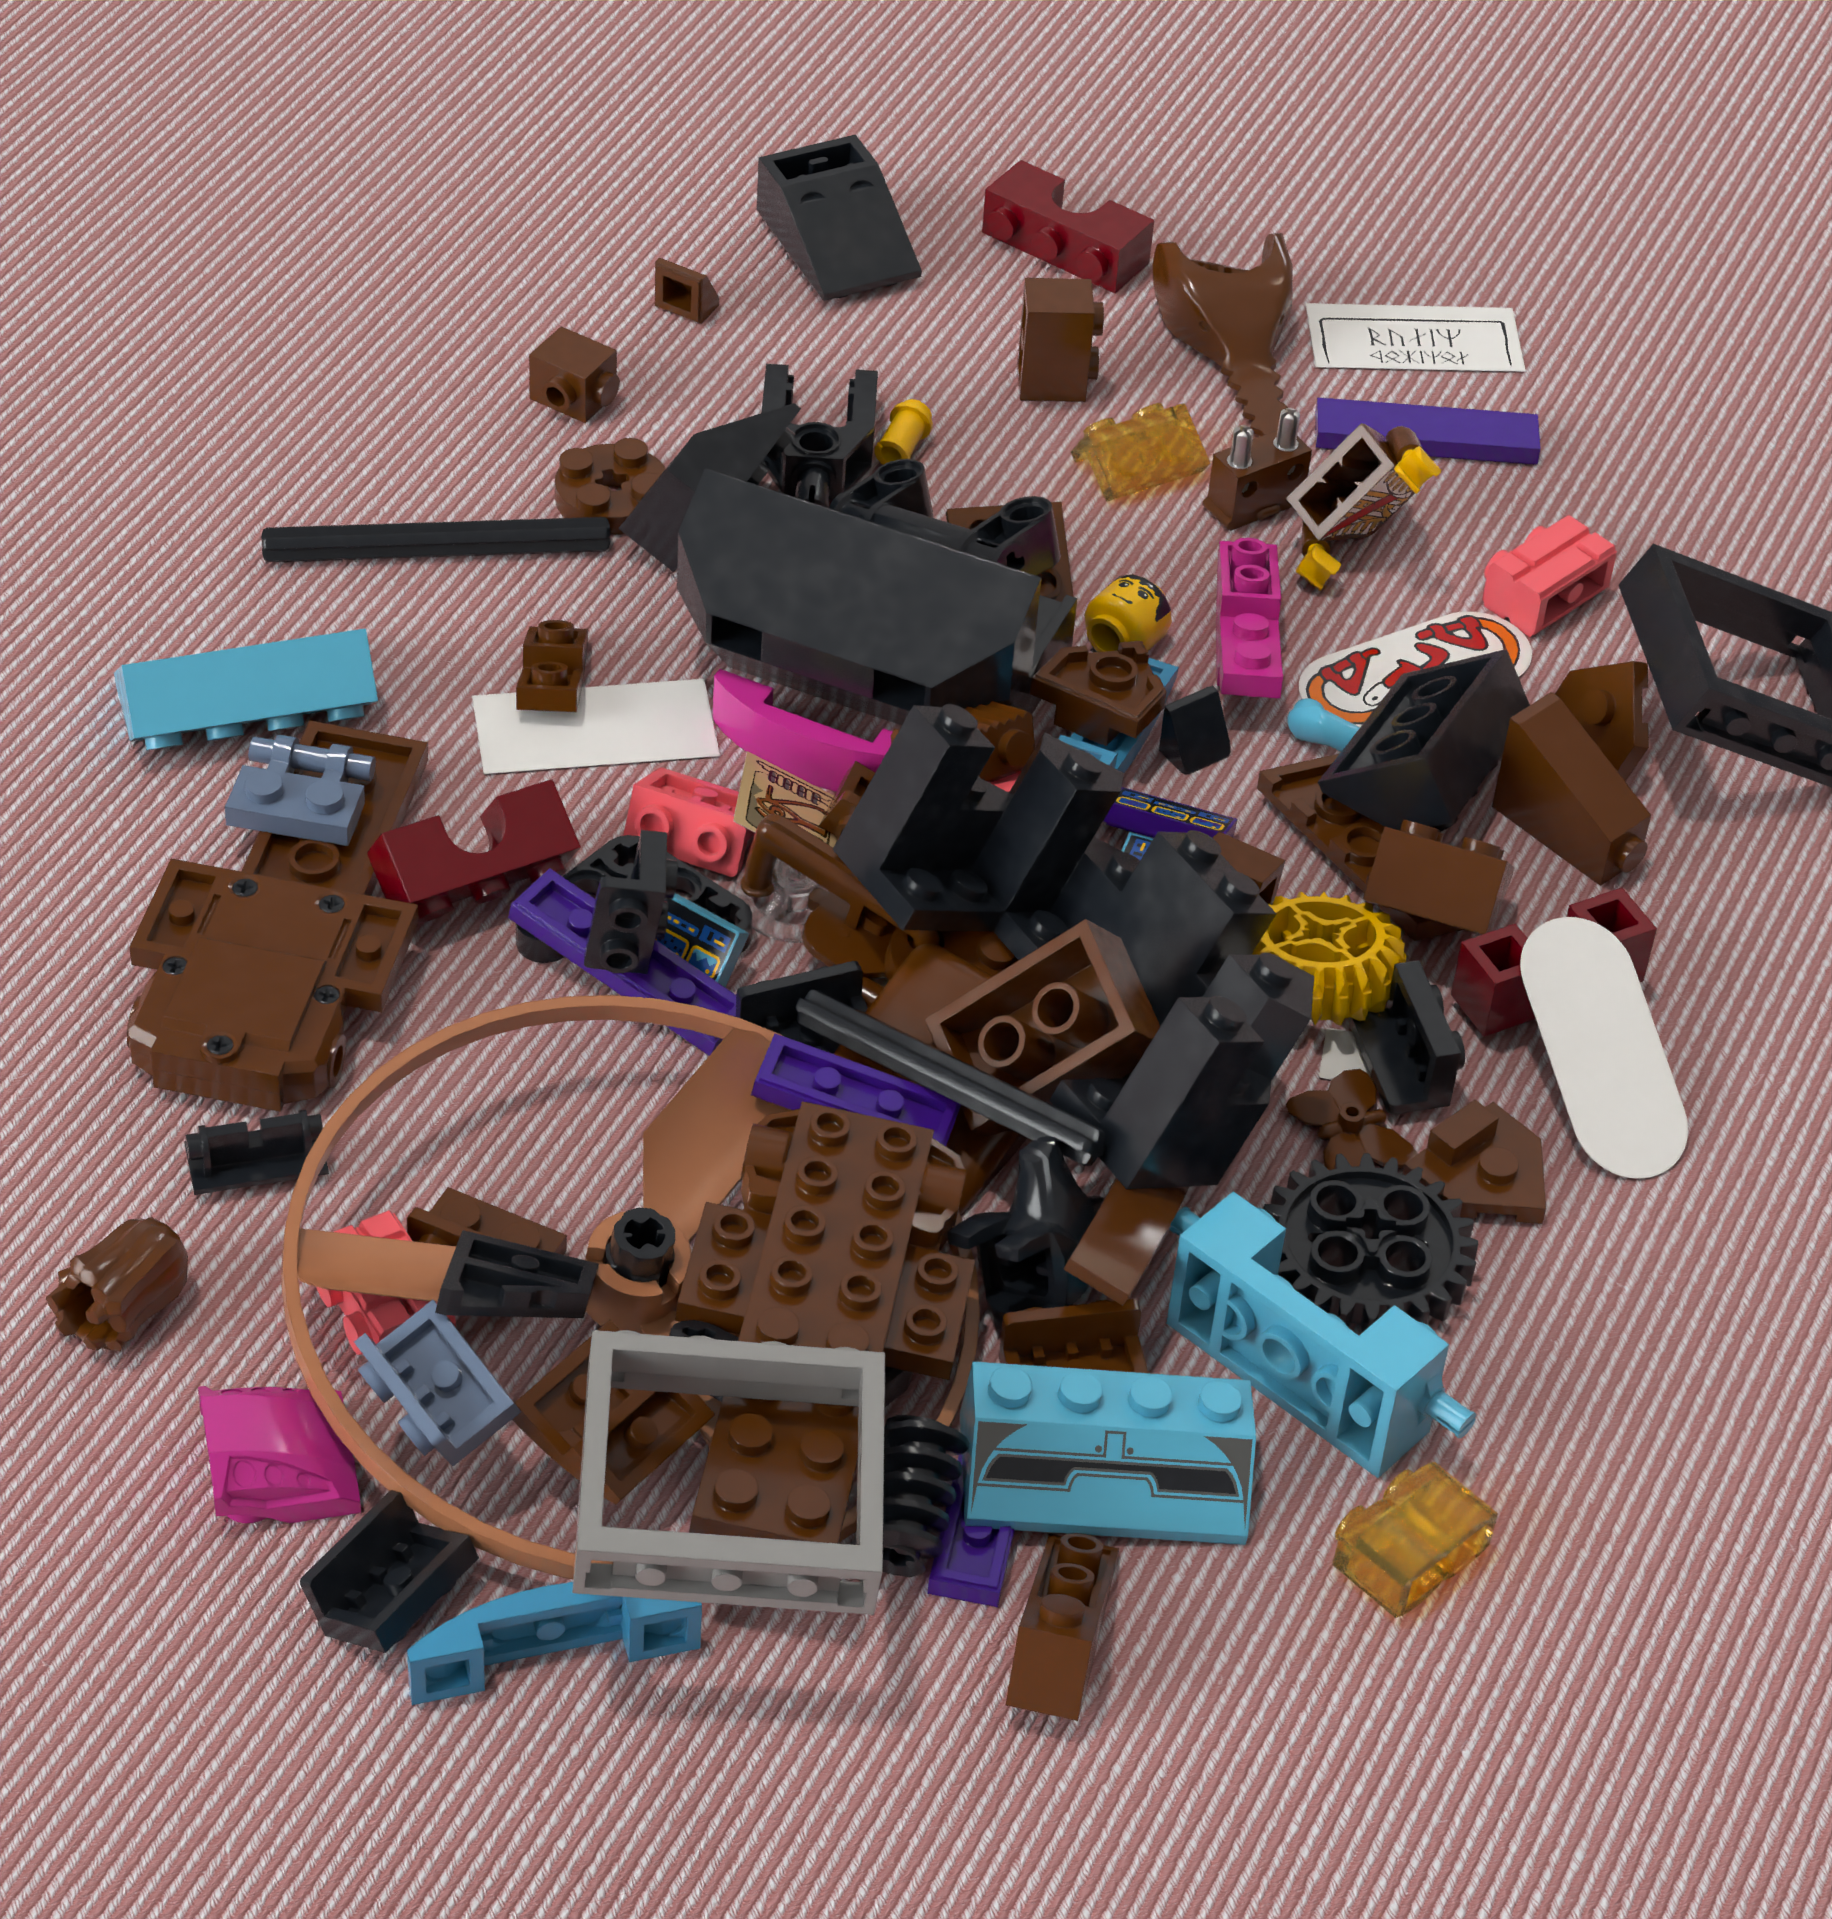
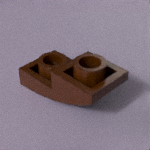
M547 620L540 622L538 627L529 626L523 643V669L516 686V710L577 712L586 665L588 629L574 628L571 622L563 620Z

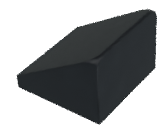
M1213 685L1164 706L1159 751L1185 775L1229 757L1231 753L1230 739L1219 693Z

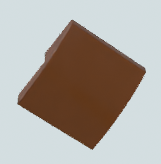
M611 1320L598 1329L599 1331H620ZM591 1336L514 1402L521 1413L512 1419L546 1454L579 1481ZM611 1388L604 1498L617 1505L711 1420L715 1413L697 1394Z

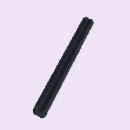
M605 517L267 527L263 529L261 536L262 555L267 562L603 552L608 550L610 546V524Z
M810 990L804 999L799 998L796 1003L795 1009L799 1011L797 1021L800 1025L1028 1139L1037 1141L1039 1137H1055L1062 1155L1083 1166H1091L1097 1157H1102L1105 1153L1107 1146L1103 1144L1105 1133L1102 1129L819 990Z

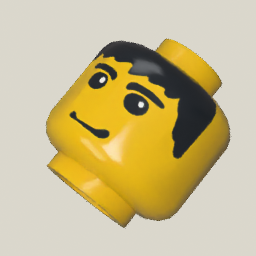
M1134 574L1121 575L1112 581L1089 602L1084 614L1087 637L1097 652L1116 651L1120 642L1142 641L1148 652L1167 634L1172 623L1171 608L1163 591L1148 579Z

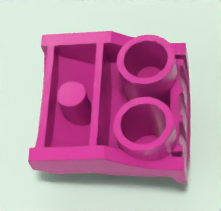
M206 1386L198 1387L216 1517L228 1516L230 1519L240 1523H255L266 1518L286 1523H296L361 1513V1501L353 1454L335 1434L313 1399L309 1389L250 1387L213 1391ZM335 1390L343 1402L341 1391Z

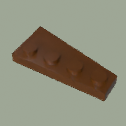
M1339 754L1260 771L1257 789L1365 893L1384 826L1322 793L1318 781ZM1377 905L1384 913L1389 914L1390 918L1413 941L1463 930Z

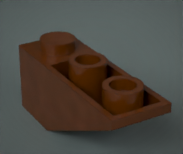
M1070 1533L1064 1536L1049 1534L1019 1625L1006 1706L1078 1721L1090 1679L1119 1548L1105 1546L1097 1538L1086 1534Z

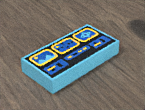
M676 893L673 899L665 898L664 901H668L666 934L664 940H655L726 987L750 933Z

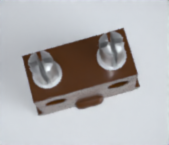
M1283 409L1280 413L1278 430L1254 439V432L1250 429L1251 427L1246 425L1237 426L1233 432L1232 447L1213 454L1208 497L1203 500L1202 505L1227 530L1232 531L1292 508V505L1286 498L1308 477L1312 449L1297 436L1300 413L1296 409Z

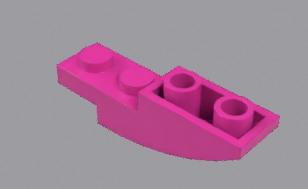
M1240 538L1234 542L1219 541L1216 596L1217 686H1220L1221 694L1281 699L1283 683L1279 631L1281 590L1277 545L1266 544L1255 538Z

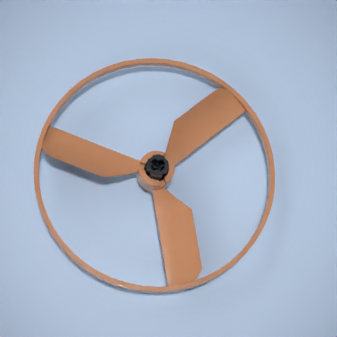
M616 995L567 996L524 1002L484 1012L447 1026L409 1046L386 1062L346 1098L326 1123L307 1155L291 1197L282 1250L281 1287L285 1322L296 1361L310 1393L335 1434L360 1464L389 1491L393 1490L402 1493L407 1506L432 1524L443 1530L468 1535L474 1547L507 1561L573 1580L575 1553L525 1540L476 1519L444 1501L413 1479L376 1446L348 1412L331 1385L310 1339L301 1306L298 1279L306 1284L327 1290L422 1301L434 1300L438 1302L440 1289L456 1246L301 1228L303 1214L318 1174L335 1145L357 1117L386 1090L414 1070L454 1049L489 1036L524 1027L565 1021L588 1020L654 1023L693 1030L723 1039L722 1042L643 1132V1208L620 1212L603 1220L590 1237L585 1258L586 1261L599 1264L586 1309L594 1321L603 1326L611 1320L620 1330H631L640 1334L669 1336L670 1329L679 1322L675 1321L677 1302L691 1256L689 1242L697 1234L705 1203L710 1202L721 1205L741 1181L745 1152L753 1123L758 1124L767 1114L791 1111L788 1108L751 1096L755 1079L776 1032L741 1018L695 1005L655 998ZM959 1211L955 1226L963 1221ZM949 1244L952 1255L974 1260L972 1248L963 1249ZM975 1265L962 1321L957 1368L951 1390L940 1415L936 1419V1421L948 1427L952 1426L963 1400L972 1361H974L977 1350L980 1305ZM697 1394L715 1413V1416L699 1429L710 1448L722 1402L709 1395ZM857 1505L846 1511L839 1542L857 1531ZM591 1560V1563L613 1564V1562Z

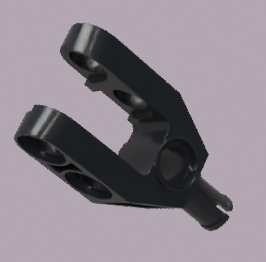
M766 363L761 413L792 404L794 375H789V365ZM856 369L855 379H850L847 421L844 427H833L820 422H808L802 425L789 424L787 428L796 434L775 461L767 455L764 458L770 463L768 467L770 469L768 471L769 475L783 494L829 508V499H834L839 493L855 486L870 470L873 457L878 371Z

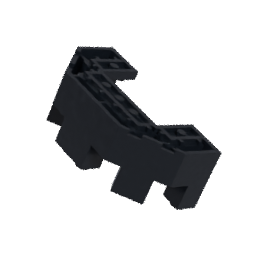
M946 704L943 707L913 705L833 847V851L902 930L993 931L1018 960L1085 919L1121 938L1161 1027L1133 1072L1123 1078L1061 1080L1050 1098V1102L1054 1106L1104 1131L1105 1139L1103 1144L1107 1147L1104 1155L1099 1158L1127 1190L1218 1185L1269 1105L1271 1081L1311 1020L1314 976L1274 954L1262 953L1260 955H1251L1277 913L1259 895L1260 889L1258 885L1246 875L1237 872L1220 854L1222 851L1220 845L1205 833L1196 830H1190L1187 833L1158 831L1141 860L1094 837L1121 792L1123 772L1101 762L1093 755L1076 749L1044 732L1008 793L979 777L995 747L977 728L978 722L972 714L952 704Z

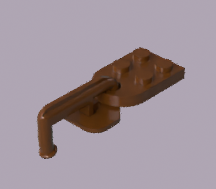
M779 814L767 815L759 823L746 861L745 875L740 881L741 890L744 894L754 898H763L775 892L778 883L773 871L778 858L830 891L827 897L808 917L802 931V940L808 952L827 966L858 961L863 970L864 977L869 979L887 978L889 981L911 951L922 944L939 945L993 976L1019 961L993 931L902 930L833 851V847ZM840 928L850 931V936L845 937L839 934L838 931Z

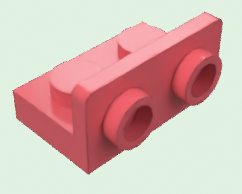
M660 767L633 785L623 836H640L641 830L666 832L667 852L680 861L734 877L741 872L747 841L755 836V832L733 822L738 791Z

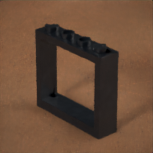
M1653 543L1618 586L1672 730L1832 788V612ZM1696 621L1795 658L1818 714L1717 677ZM1796 636L1805 638L1800 645L1792 643Z

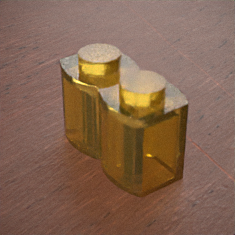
M1436 1462L1428 1463L1414 1473L1407 1469L1392 1480L1384 1492L1383 1499L1373 1503L1368 1508L1362 1505L1357 1506L1342 1519L1335 1532V1539L1338 1542L1332 1565L1392 1616L1398 1618L1417 1607L1442 1581L1457 1575L1482 1554L1490 1545L1498 1513Z

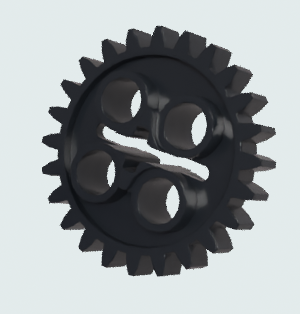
M1369 1153L1363 1154L1360 1166L1352 1167L1342 1154H1336L1334 1169L1328 1170L1316 1159L1312 1160L1308 1177L1294 1170L1291 1171L1287 1188L1275 1186L1272 1192L1271 1204H1264L1263 1207L1265 1211L1272 1215L1276 1222L1286 1228L1278 1275L1286 1279L1297 1292L1322 1310L1339 1317L1348 1328L1351 1323L1360 1325L1362 1333L1394 1305L1417 1322H1422L1426 1325L1429 1315L1440 1321H1445L1450 1304L1460 1306L1463 1303L1466 1286H1471L1476 1266L1475 1258L1479 1244L1478 1240L1471 1238L1474 1226L1473 1219L1460 1217L1462 1200L1458 1198L1442 1201L1445 1183L1438 1181L1425 1187L1420 1183L1423 1171L1420 1167L1411 1170L1406 1176L1397 1173L1398 1162L1393 1157L1385 1164L1383 1169L1374 1167Z

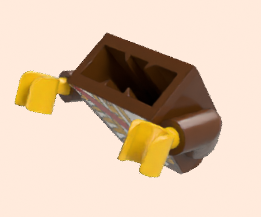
M1361 423L1286 498L1303 520L1302 554L1304 558L1297 566L1296 573L1319 591L1322 590L1330 575H1335L1341 567V563L1330 555V542L1371 536L1394 513L1405 506L1414 494L1421 491L1420 488L1433 475L1437 477L1441 473V469L1427 455L1417 435L1410 428L1397 426L1390 430L1385 437L1368 425Z

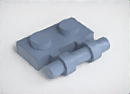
M279 734L275 740L252 737L248 752L249 761L269 765L267 769L242 765L225 805L226 825L348 846L365 805L364 785L348 783V780L353 778L372 781L375 773L376 758L355 754L351 746L332 744L330 749L302 745L299 744L297 737ZM295 769L323 773L322 778L293 773Z

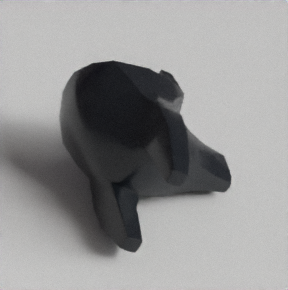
M1039 1137L1037 1141H1032L1019 1151V1176L1013 1203L1008 1212L974 1214L947 1232L948 1244L963 1249L977 1247V1259L985 1288L989 1314L996 1329L1000 1331L1002 1330L1003 1316L1006 1313L1023 1311L1033 1307L1054 1308L1072 1306L1089 1287L1088 1284L1065 1271L1064 1267L1092 1222L1104 1198L1095 1195L1087 1196L1081 1190L1064 1160L1055 1137Z

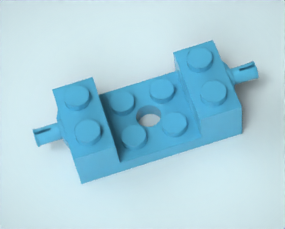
M1234 1191L1201 1218L1188 1207H1183L1176 1213L1169 1230L1180 1237L1166 1324L1241 1379L1250 1380L1252 1387L1372 1475L1379 1478L1430 1432L1432 1419L1450 1430L1459 1439L1464 1437L1472 1428L1477 1414L1445 1393L1442 1375L1449 1343L1441 1339L1431 1327L1425 1323L1417 1322L1394 1305L1362 1334L1357 1335L1339 1317L1322 1310L1297 1292L1286 1279L1278 1275L1286 1228L1276 1222L1267 1211L1255 1207Z

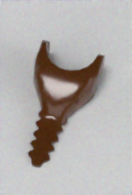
M1283 233L1268 234L1263 246L1262 264L1251 270L1239 273H1222L1208 270L1195 264L1185 256L1176 242L1158 243L1153 258V285L1159 309L1167 329L1176 338L1221 366L1220 373L1230 377L1227 386L1238 391L1235 401L1245 405L1242 416L1252 421L1250 429L1253 430L1254 434L1262 436L1278 430L1280 413L1288 407L1279 401L1283 398L1284 391L1276 386L1280 381L1281 375L1274 371L1276 359L1272 356V353L1291 313L1293 297V266Z

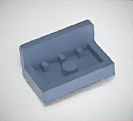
M431 1300L379 1343L376 1344L366 1333L355 1340L354 1343L368 1360L358 1369L365 1381L384 1403L395 1396L408 1414L400 1419L398 1423L424 1456L435 1448L454 1466L521 1413V1411L447 1315L435 1313L437 1303Z

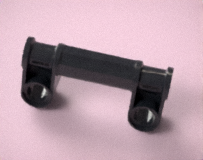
M900 459L880 466L863 481L849 490L839 493L829 506V509L1035 576L1054 567L1061 558L1053 507L1050 500L1037 496L1014 499L1006 503L999 512L973 529L951 524L934 518L925 467L917 460Z

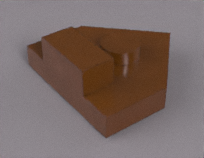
M1131 641L1120 642L1116 651L1088 653L1086 646L1061 648L1032 677L1030 695L1056 705L1054 725L1107 746L1120 732L1136 738L1164 709L1166 690L1160 677L1153 674L1148 664L1149 654L1143 642Z
M1630 661L1571 670L1555 692V695L1561 698L1626 782L1649 748L1648 723H1642V689L1648 688V663Z
M1474 1099L1431 1129L1427 1148L1404 1163L1402 1174L1405 1176L1417 1167L1423 1169L1420 1183L1425 1187L1432 1183L1443 1181L1445 1188L1442 1201L1460 1198L1463 1202L1460 1217L1476 1219L1477 1213L1515 1215V1222L1543 1224L1546 1212L1541 1138L1495 1102H1491L1484 1107Z

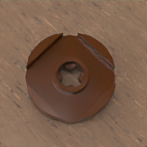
M623 438L615 444H599L583 449L571 448L565 450L560 455L559 469L555 475V503L557 509L564 518L605 517L610 524V535H622L624 533L619 530V527L666 468L658 458L648 453L646 443L636 438ZM609 487H618L621 490L611 491Z

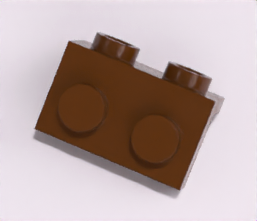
M1127 1299L1122 1306L1116 1301L1099 1300L1090 1304L1054 1308L1033 1307L1023 1311L1006 1313L1002 1321L999 1349L1000 1363L1149 1373L1138 1336L1141 1320L1139 1302L1136 1299Z

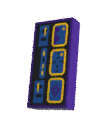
M1121 787L1120 794L1103 822L1112 827L1152 838L1155 837L1158 831L1187 833L1190 830L1200 831L1213 838L1218 832L1234 837L1238 819Z

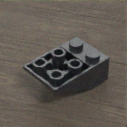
M856 134L758 157L757 211L823 301L843 298L850 294L882 286H891L898 282L921 277V267L879 164Z
M793 403L693 434L619 527V530L674 572L678 564V531L705 468L759 485L770 470L768 468L770 463L764 458L767 455L775 461L796 434L787 427L801 408Z

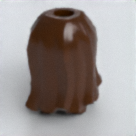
M153 1217L147 1219H128L92 1249L72 1258L69 1268L58 1272L59 1285L46 1297L49 1307L57 1318L55 1322L57 1328L64 1336L73 1334L83 1340L88 1349L98 1351L104 1348L121 1352L124 1343L134 1338L138 1328L145 1321L179 1296L187 1283L188 1253L179 1235L167 1224Z

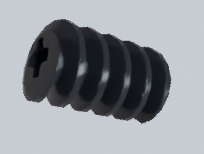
M895 1415L888 1418L884 1426L882 1572L904 1577L918 1576L926 1570L920 1558H937L943 1553L944 1545L942 1541L931 1533L943 1532L949 1527L950 1518L948 1514L938 1507L952 1505L957 1494L955 1489L944 1481L957 1480L962 1475L963 1467L961 1463L952 1456L964 1454L968 1449L969 1441L958 1430L936 1420L912 1415ZM856 1532L851 1539V1545H856Z

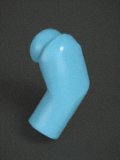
M1311 698L1299 700L1287 717L1288 727L1297 739L1327 745L1340 752L1360 728L1325 710L1321 703Z

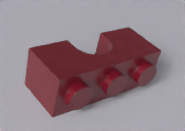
M1020 160L985 189L982 233L1079 278L1091 279L1093 284L1114 294L1150 263L1154 219L1112 200L1107 201L1099 209L1088 213H1074L1064 210L1062 205L1065 179Z
M553 779L497 796L480 816L489 839L488 852L471 853L456 846L449 838L439 815L381 833L367 851V855L385 899L417 904L418 921L422 923L449 913L454 909L452 904L454 902L473 896L475 903L481 904L509 892V884L527 878L533 884L549 868L559 875H563L567 871L565 864L581 846Z
M1623 887L1569 905L1567 917L1590 920L1606 928L1617 937L1631 957L1639 982H1643L1657 928ZM1516 923L1461 942L1451 996L1484 1037L1536 1019L1520 969L1521 953L1528 938Z

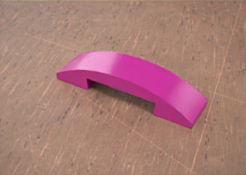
M720 668L714 675L713 721L720 730L744 751H748L815 786L837 791L844 775L855 761L876 773L891 746V734L893 731L883 728L872 743L773 707L774 688Z

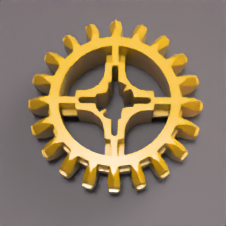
M1298 892L1294 899L1275 896L1273 904L1268 905L1277 914L1251 955L1271 953L1314 976L1311 1012L1313 1024L1316 1025L1319 1020H1331L1341 1026L1344 1018L1351 1017L1358 1021H1365L1368 1011L1374 1013L1384 1012L1386 1002L1390 997L1394 965L1406 962L1407 957L1404 953L1405 943L1401 939V928L1391 924L1390 915L1383 912L1374 913L1372 903H1352L1349 895H1345L1340 899L1328 897L1325 892L1320 896H1307L1303 892Z

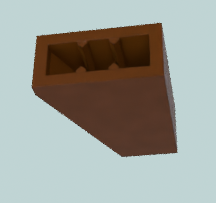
M1550 692L1510 718L1492 807L1600 886L1622 871L1628 873L1636 868L1644 858L1648 848L1645 839L1651 814L1561 698Z

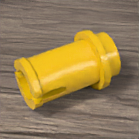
M908 399L895 405L890 413L891 423L880 442L875 446V455L881 464L884 465L900 459H910L919 440L927 438L933 429L932 413L921 401Z

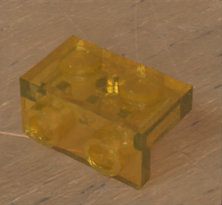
M1162 403L1152 404L1135 412L1131 416L1132 419L1117 424L1114 418L1097 421L1083 430L1084 437L1071 451L1075 462L1089 460L1106 502L1203 472L1211 464L1185 403L1164 409Z

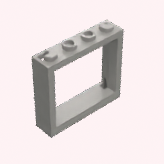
M592 1330L587 1373L572 1593L874 1615L883 1568L885 1352L859 1351L850 1347L833 1349L794 1346L777 1341L755 1343L716 1340L707 1336L677 1337L640 1334L631 1330H620L617 1332ZM611 1388L858 1406L856 1545L602 1526ZM591 1560L613 1562V1564L591 1563ZM840 1579H858L859 1582L840 1581Z

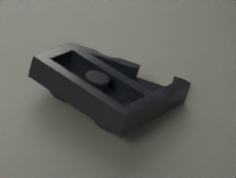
M462 1230L440 1289L435 1313L453 1316L584 1318L599 1264Z

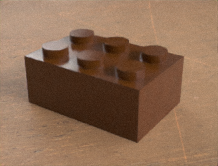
M1087 919L925 1018L936 1048L972 1066L974 1064L962 1034L983 1027L978 1039V1050L984 1062L1013 1077L1026 1081L1027 1083L1020 1086L1019 1089L1051 1105L1053 1104L1050 1102V1098L1061 1080L1123 1078L1133 1072L1161 1027L1122 939ZM961 1105L971 1131L985 1137L1011 1131Z

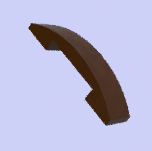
M1115 1178L1108 1194L1077 1244L1064 1270L1123 1306L1167 1232L1189 1187L1127 1190Z

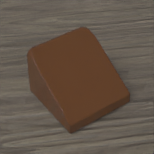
M658 258L655 261V306L702 324L719 306V296L707 275L662 258Z

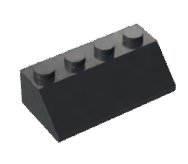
M1507 649L1402 674L1320 778L1318 784L1322 793L1382 826L1399 831L1403 819L1439 829V832L1454 825L1458 820L1457 816L1464 806L1478 793V787L1485 777L1498 765V759L1503 754L1510 718L1530 706Z

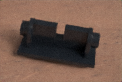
M305 1109L299 1110L297 1114L260 1119V1130L248 1131L246 1121L212 1127L198 1126V1133L186 1134V1141H184L194 1195L298 1179L305 1159L323 1129L321 1115L308 1116ZM327 1161L318 1176L329 1174Z

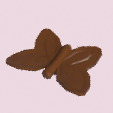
M1361 1069L1344 1070L1332 1079L1328 1090H1309L1291 1097L1286 1103L1290 1115L1306 1125L1319 1127L1317 1132L1318 1138L1329 1140L1323 1152L1324 1166L1328 1170L1334 1169L1336 1154H1342L1351 1167L1360 1166L1364 1153H1369L1373 1162L1385 1166L1393 1157L1397 1159L1398 1168H1403L1404 1163L1418 1154L1413 1145L1393 1129L1377 1126L1385 1123L1386 1114L1381 1109L1369 1111L1376 1104V1086L1368 1073Z

